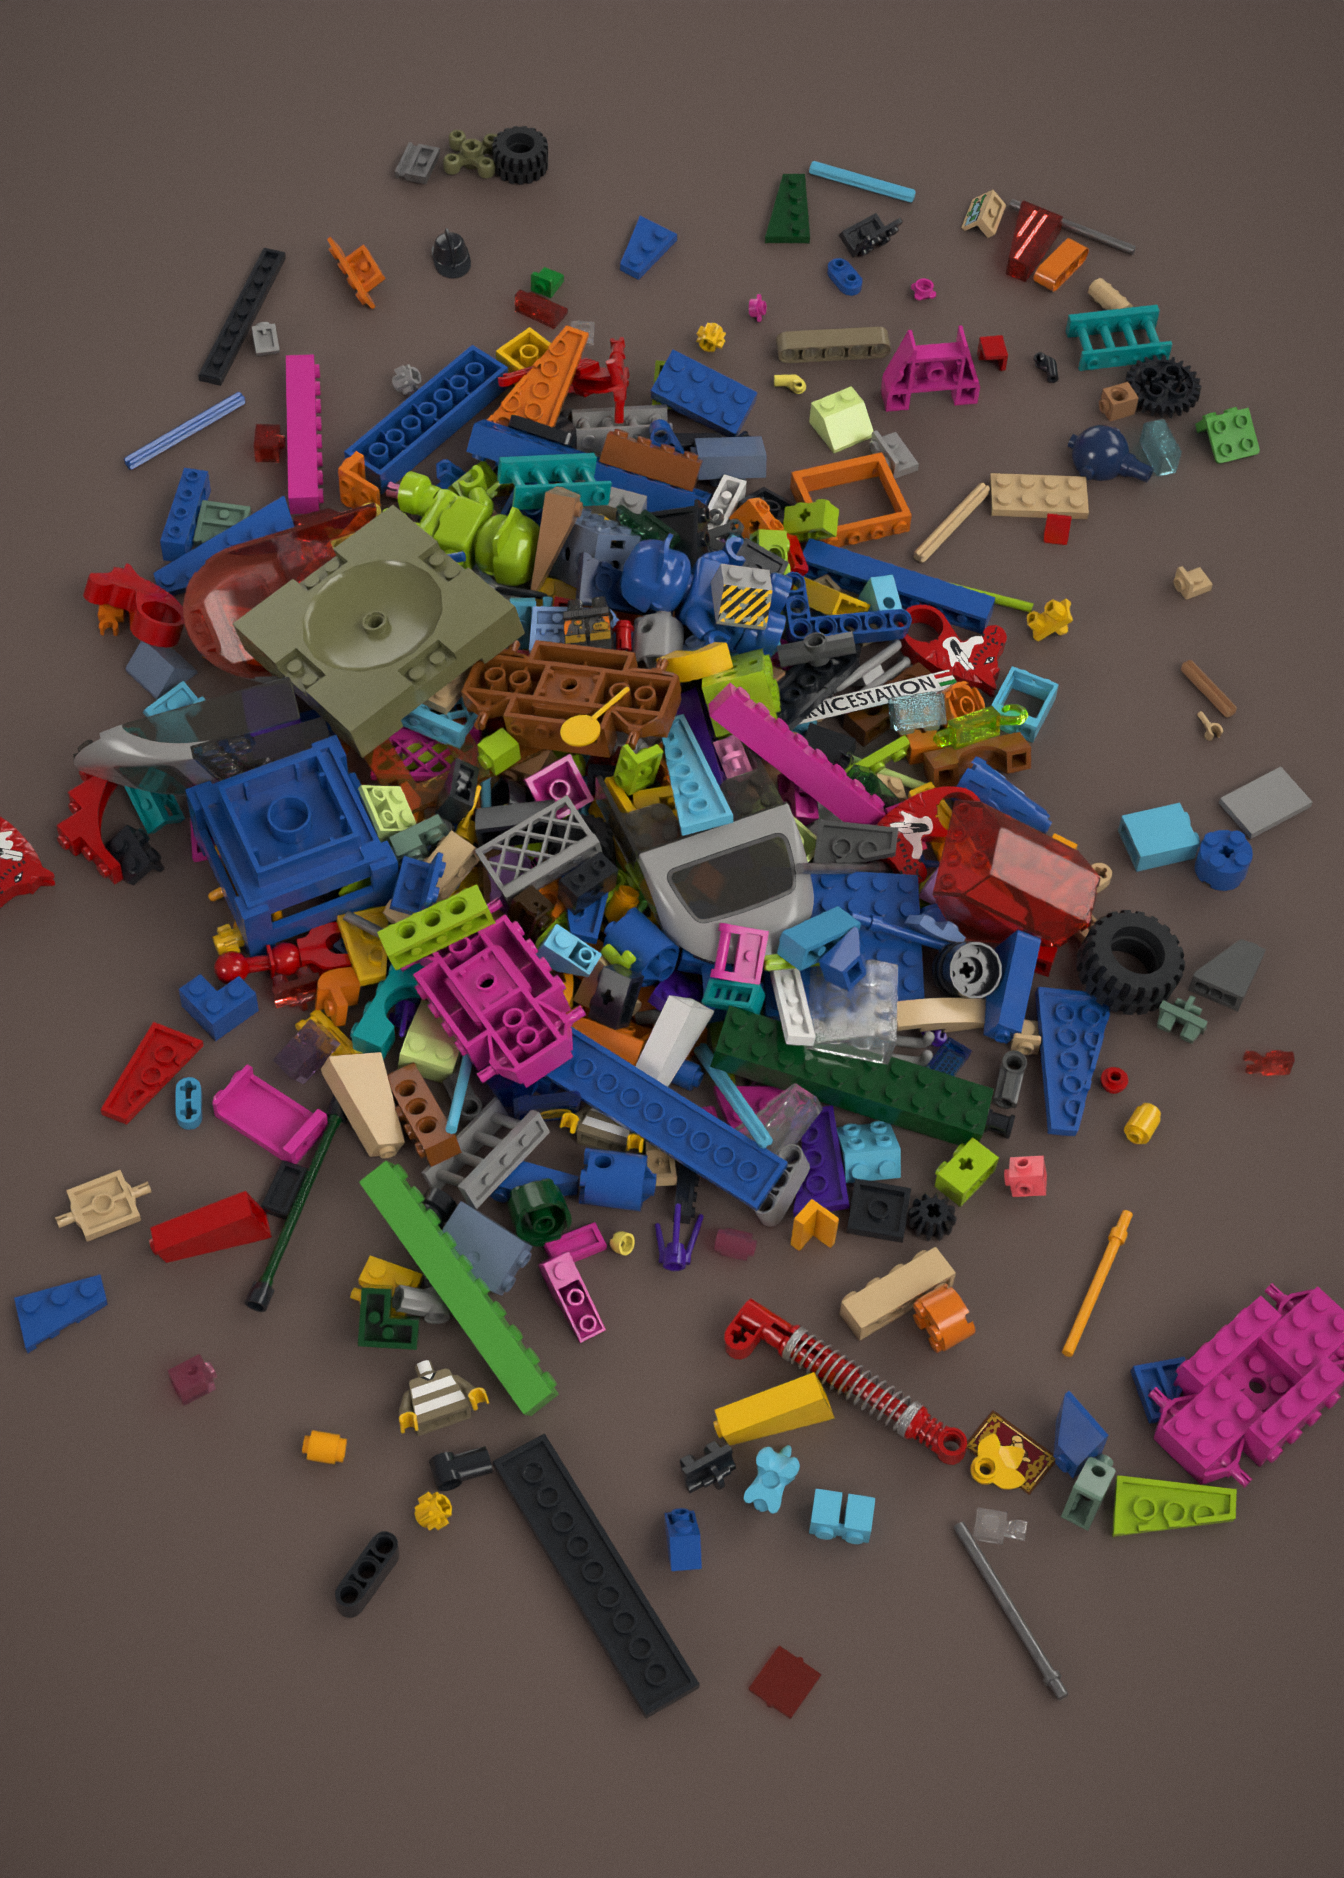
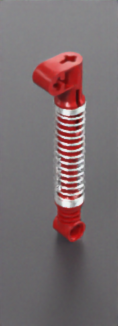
M750 1298L727 1327L724 1334L725 1350L731 1358L740 1360L747 1358L759 1342L763 1340L777 1349L779 1356L788 1362L791 1361V1364L797 1362L799 1369L802 1367L807 1369V1374L814 1372L817 1378L823 1379L822 1385L826 1382L829 1383L830 1390L834 1387L838 1389V1395L842 1392L844 1394L847 1393L846 1400L852 1394H855L854 1405L860 1399L864 1400L861 1407L862 1410L870 1404L872 1408L869 1415H872L876 1409L881 1411L877 1421L884 1414L887 1415L888 1418L885 1426L892 1419L896 1421L893 1431L897 1429V1433L906 1439L913 1438L917 1440L919 1438L918 1442L920 1444L926 1442L925 1447L930 1448L932 1446L931 1451L936 1453L943 1463L955 1465L963 1460L967 1448V1438L960 1429L947 1425L943 1428L944 1423L940 1421L937 1424L938 1419L935 1417L931 1420V1415L928 1413L927 1408L921 1405V1403L915 1401L910 1404V1396L902 1399L903 1392L898 1391L895 1393L894 1385L887 1388L886 1380L879 1383L878 1375L871 1378L870 1370L863 1373L862 1365L856 1367L855 1360L847 1361V1355L840 1356L839 1350L832 1351L831 1344L824 1346L823 1339L816 1341V1335L809 1336L808 1330L803 1328V1326L790 1324ZM740 1326L749 1331L744 1333V1342L739 1341L742 1338ZM869 1373L867 1379L863 1377L864 1375ZM892 1388V1393L890 1395L887 1392ZM900 1393V1398L898 1400L895 1397ZM906 1399H908L907 1405L903 1403ZM953 1441L958 1444L959 1448L955 1451H950L944 1447V1444Z

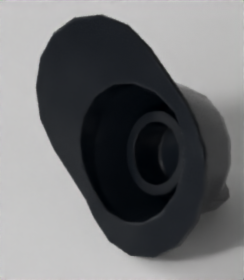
M445 228L444 233L436 238L431 253L437 272L442 276L459 278L467 274L471 268L470 255L461 235L449 232L448 228Z

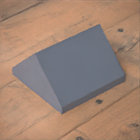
M143 641L140 642L125 668L126 672L156 700L182 681L186 682L198 674L197 670L172 647H157Z

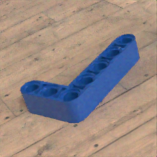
M797 572L786 574V576L792 578V585L798 588L797 590H790L783 608V615L786 617L785 629L788 643L804 641V638L811 633H821L819 629L822 628L830 632L824 635L830 636L846 633L848 631L844 627L850 626L855 630L853 631L855 644L891 641L894 639L900 640L909 631L912 618L904 609L811 617L804 577ZM791 608H798L802 612L794 613L791 611ZM893 622H901L904 627H897ZM869 624H875L880 629H872L869 627ZM802 631L805 636H797L794 632Z

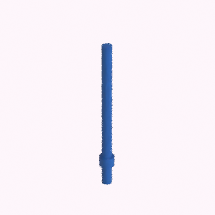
M853 911L849 913L862 926H865L866 930L871 932H884L937 950L951 943L885 922L881 917L872 914L866 916Z

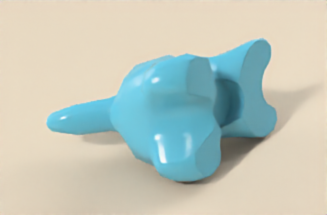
M786 1445L779 1453L775 1452L771 1447H764L756 1456L758 1474L745 1491L743 1499L748 1504L753 1502L754 1507L759 1512L769 1510L772 1514L777 1513L781 1505L785 1486L793 1481L798 1474L800 1464L797 1458H790L792 1452L790 1445Z

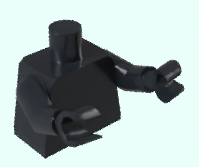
M813 723L809 724L806 740L810 747L814 750H821L830 763L833 765L838 764L844 770L853 764L854 757L852 755L856 750L855 738Z

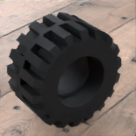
M513 126V128H505L504 132L500 131L494 137L492 154L493 161L495 162V174L501 176L503 181L508 180L509 183H518V185H523V183L530 184L534 180L538 181L540 176L546 174V170H548V143L543 133L540 131L536 132V129L532 127Z
M580 814L591 832L599 840L602 849L601 853L615 864L616 852L610 824L604 822V819L601 817L595 818V815L592 814L588 816ZM559 825V838L564 839L567 826ZM571 827L568 840L579 841L586 837L582 829ZM549 841L547 844L548 854L556 855L559 853L562 844Z

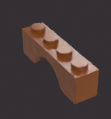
M1020 732L923 753L924 775L929 782H932L935 788L958 785L961 776L966 772L967 768L971 769L974 765L971 762L976 756L987 761L986 763L993 769L1003 771L1006 774L1031 769V746Z

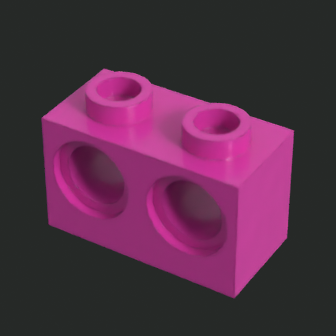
M778 774L779 804H788L793 816L804 826L818 820V801L784 774Z

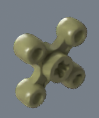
M462 130L450 132L449 146L452 150L460 151V153H449L444 157V171L447 174L455 175L464 166L467 169H478V174L482 178H491L495 174V162L489 157H484V155H493L492 143L497 135L489 133L480 142L477 139L466 140V135Z

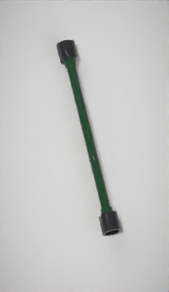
M334 1095L325 1113L328 1116V1123L272 1251L270 1260L267 1263L263 1276L259 1278L258 1282L253 1281L246 1297L245 1305L254 1311L265 1312L275 1291L271 1288L273 1278L298 1222L300 1213L310 1194L335 1131L341 1123L345 1124L347 1121V1116Z

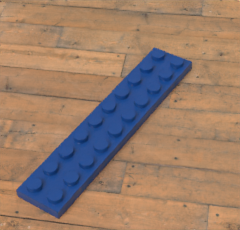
M571 1027L573 1042L571 1053L573 1057L545 1075V1078L627 1130L643 1137L649 1144L750 1208L758 1211L787 1168V1161L766 1148H760L752 1139Z

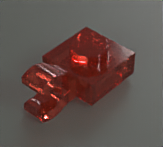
M1282 1050L1266 1052L1265 1057L1255 1051H1246L1243 1055V1061L1250 1060L1254 1062V1064H1247L1245 1073L1248 1074L1262 1072L1263 1076L1289 1075L1295 1062L1293 1051L1283 1052Z

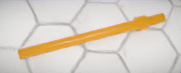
M1128 1210L1122 1211L1117 1225L1112 1227L1110 1231L1108 1246L1063 1347L1062 1353L1067 1357L1073 1356L1120 1246L1124 1245L1128 1233L1126 1230L1133 1216L1132 1212Z

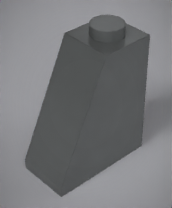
M1240 939L1198 969L1192 977L1188 991L1238 1012L1259 969L1266 949L1259 947L1253 942Z

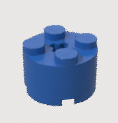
M1218 830L1209 832L1204 836L1195 861V873L1199 880L1210 884V888L1219 891L1233 890L1245 879L1252 861L1253 852L1242 832Z

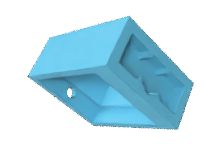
M1012 666L989 709L986 725L1009 734L1020 732L1027 741L1033 743L1056 699L1059 684ZM1012 688L1045 701L1036 718L1003 706Z

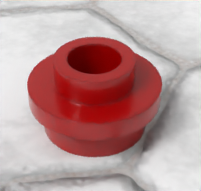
M1109 1067L1101 1075V1084L1109 1093L1117 1094L1128 1085V1075L1120 1068ZM1111 1077L1117 1078L1118 1081L1112 1080Z

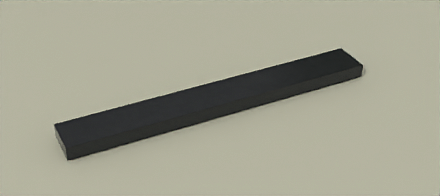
M263 248L198 374L199 381L222 386L286 259L285 252Z

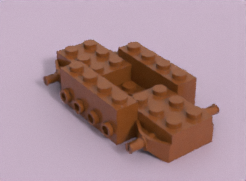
M516 640L508 646L507 650L504 649L486 664L480 660L473 664L461 691L467 711L478 715L474 723V727L478 730H484L489 718L503 716L507 732L519 743V746L610 758L618 740L617 732H624L629 735L625 744H628L632 750L636 749L640 738L649 736L667 738L682 700L679 676L666 671L669 662L665 658H663V661L662 658H659L655 668L641 669L637 666L635 652L539 640L535 641L529 657L525 654L517 653L521 644ZM625 687H629V692L596 719L600 724L601 731L599 737L594 742L586 746L575 747L566 744L562 740L560 730L565 721L578 715L592 717Z

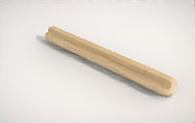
M984 483L978 484L914 551V559L920 563L925 562L989 495L990 487Z

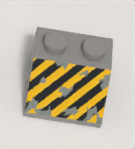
M720 564L711 581L716 624L765 630L773 591L770 570Z

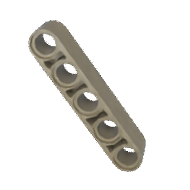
M884 327L786 331L776 337L778 357L783 363L884 358L891 352L888 331Z

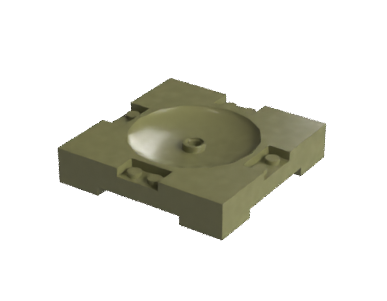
M394 505L334 548L336 556L303 581L298 583L292 579L233 623L245 651L273 676L277 675L327 721L332 731L362 758L403 727L401 719L479 660L486 664L525 634L516 607L470 568L464 569L440 549L438 542Z

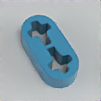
M193 1077L183 1078L176 1085V1117L179 1126L187 1130L197 1128L202 1122V1090L200 1082ZM187 1088H192L191 1099L186 1098L185 1092ZM187 1108L192 1109L193 1115L191 1119H186L185 1117L187 1115Z

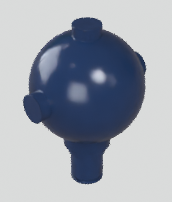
M1108 425L1091 426L1085 429L1079 436L1073 434L1068 442V447L1072 449L1074 466L1080 473V476L1086 477V480L1107 481L1121 475L1125 478L1128 476L1134 477L1147 483L1152 476L1154 467L1140 462L1139 459H1136L1135 455L1129 453L1126 438L1115 427Z

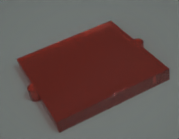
M779 1645L749 1687V1691L764 1700L768 1708L774 1707L789 1719H792L820 1679L821 1674L804 1663L802 1657L797 1658Z

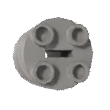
M658 611L655 614L645 615L634 620L632 652H635L638 668H655L657 658L675 650L683 651L684 627L679 620L671 616L670 612Z

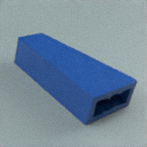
M1017 930L993 949L1001 961L1002 976L997 988L990 995L986 996L984 1036L1007 1044L1013 1039L1015 1033L1022 1032L1041 938Z

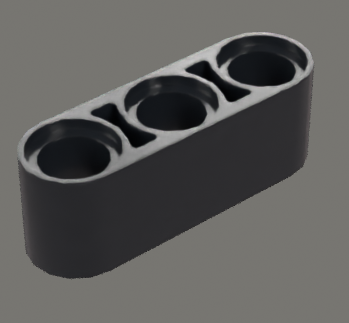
M388 1531L377 1533L337 1586L335 1599L337 1609L342 1616L347 1618L358 1616L398 1562V1540L393 1533ZM382 1546H390L392 1548L387 1554L378 1552V1549ZM366 1570H371L375 1572V1574L368 1579L362 1578L360 1576V1574ZM347 1595L357 1597V1600L353 1603H344L342 1601Z

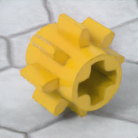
M707 323L705 327L700 326L696 342L699 343V346L704 351L715 352L717 347L722 349L726 333L723 332L720 325Z
M229 923L217 927L218 934L212 936L219 955L227 951H237L240 953L239 948L245 946L239 928L231 929Z
M427 1492L418 1498L420 1504L415 1506V1518L419 1525L428 1528V1530L433 1528L440 1530L449 1524L447 1518L452 1516V1505L445 1495L438 1492L431 1495Z

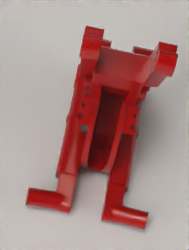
M620 337L619 340L610 339L612 350L609 360L606 361L607 367H600L598 361L581 358L568 393L583 396L584 398L594 393L603 394L613 391L615 402L614 423L616 424L624 423V406L629 380L627 379L630 377L629 368H624V359H626L624 354V337ZM533 366L511 373H504L503 377H498L499 386L506 387L518 383L524 375L528 374Z

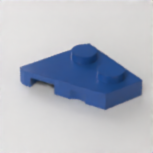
M1185 1357L1136 1365L1130 1370L1149 1424L1158 1422L1161 1415L1159 1412L1161 1407L1148 1397L1149 1393L1157 1387L1168 1399L1179 1398L1182 1389L1178 1385L1175 1387L1173 1384L1178 1376L1176 1370L1186 1360Z

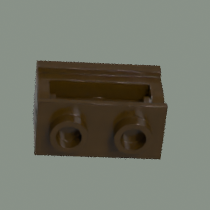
M530 885L512 900L507 917L512 923L514 921L518 922L525 933L522 936L525 941L530 938L536 944L537 939L552 922L553 918L551 915L555 905L533 885Z

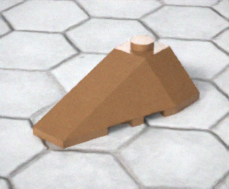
M556 486L545 492L531 590L534 591L541 590L577 521V517L580 518L582 514L583 503L580 502L581 495L563 487Z

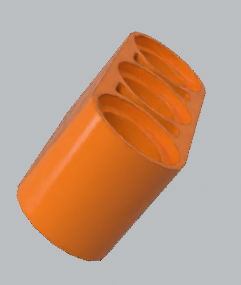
M1067 238L1038 267L1034 275V281L1053 292L1056 291L1084 263L1089 249Z

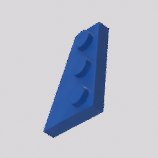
M609 892L577 915H574L565 906L568 930L571 934L583 942L597 944Z

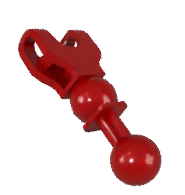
M331 922L312 928L306 937L296 939V945L283 942L275 945L272 950L270 944L266 945V955L246 958L237 951L224 952L217 958L214 971L218 980L227 985L238 976L244 981L249 973L269 970L271 979H275V973L280 976H290L297 973L299 969L302 975L312 974L320 978L327 971L352 967L348 954H335L329 951L342 937L338 923Z

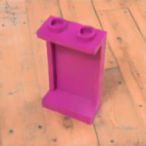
M248 1064L233 1075L231 1082L224 1090H219L216 1093L212 1103L215 1117L274 1156L293 1164H297L318 1141L328 1123L327 1114L319 1109L312 1113L255 1076L253 1068Z

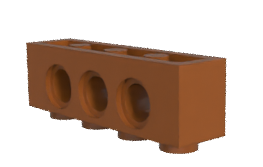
M413 1062L387 1074L399 1121L405 1120L407 1123L403 1126L410 1141L413 1139L417 1141L414 1147L420 1159L426 1158L430 1167H433L462 1153L455 1133L450 1134L446 1132L447 1119L415 1063Z

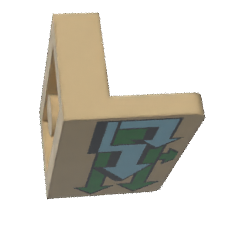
M994 190L974 198L961 228L966 231L978 226L987 238L995 235L1006 204Z

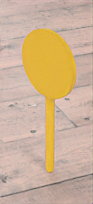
M625 687L592 717L578 715L565 721L560 730L562 740L566 744L575 747L586 746L594 742L599 737L601 731L600 724L596 719L629 692V687Z

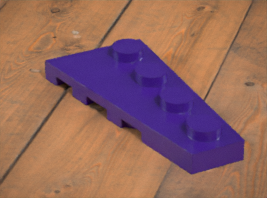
M833 1105L805 1110L802 1151L809 1162L810 1169L796 1194L793 1210L794 1218L811 1199L830 1212L850 1208Z

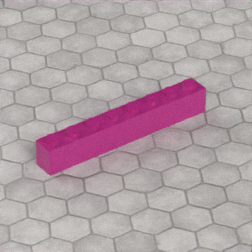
M314 354L286 355L288 499L290 515L319 513V503H324L323 488L319 489V485H323V471L318 470V467H323L322 452H318V449H322V435L317 434V431H322L321 416H317V413H321V399H316V396H321L320 381H316V378H320V364H315Z
M729 683L708 704L711 718L843 822L877 825L885 816L884 802L876 794L870 795L865 791L866 789L863 784L857 779H850L840 765L830 763L821 750H814L810 747L807 740L801 734L797 733L795 735L781 718L775 719L770 715L769 710L762 703L758 702L756 704L742 687L736 688L733 684Z

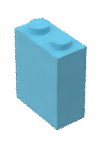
M1180 803L1122 815L1118 832L1136 872L1195 859L1197 849L1200 847V839L1190 825L1189 814L1184 812Z

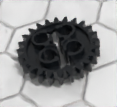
M1153 355L1152 360L1144 357L1143 362L1137 360L1136 366L1131 365L1130 371H1127L1125 382L1130 384L1138 396L1137 407H1143L1142 413L1149 410L1151 411V416L1159 413L1160 418H1163L1164 414L1172 418L1173 413H1176L1178 416L1182 415V411L1188 413L1190 407L1194 408L1196 402H1198L1202 386L1199 385L1200 378H1196L1197 372H1190V365L1183 367V360L1176 363L1175 357H1172L1169 361L1165 355L1162 356V359H1158L1156 355ZM1146 380L1150 381L1149 385H1146ZM1180 387L1179 393L1175 392L1176 388Z

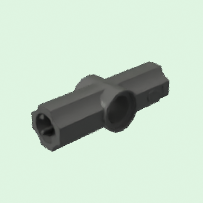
M852 631L830 636L815 632L807 635L804 641L777 646L781 668L809 663L811 666L818 667L828 663L830 658L856 653Z

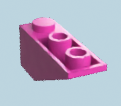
M569 1251L561 1252L537 1264L550 1293L579 1343L606 1330Z

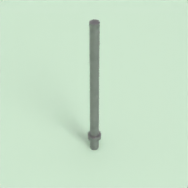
M960 1522L953 1527L1043 1674V1682L1046 1686L1051 1687L1058 1700L1064 1699L1069 1693L1060 1680L1062 1677L1060 1672L1053 1669L965 1523Z

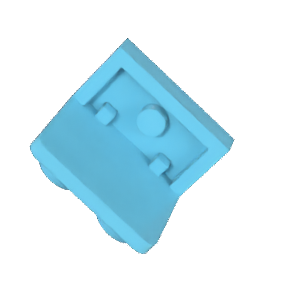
M874 1121L871 1124H846L842 1127H837L839 1144L843 1152V1169L846 1183H855V1179L875 1181L901 1178V1148L891 1124L883 1121Z

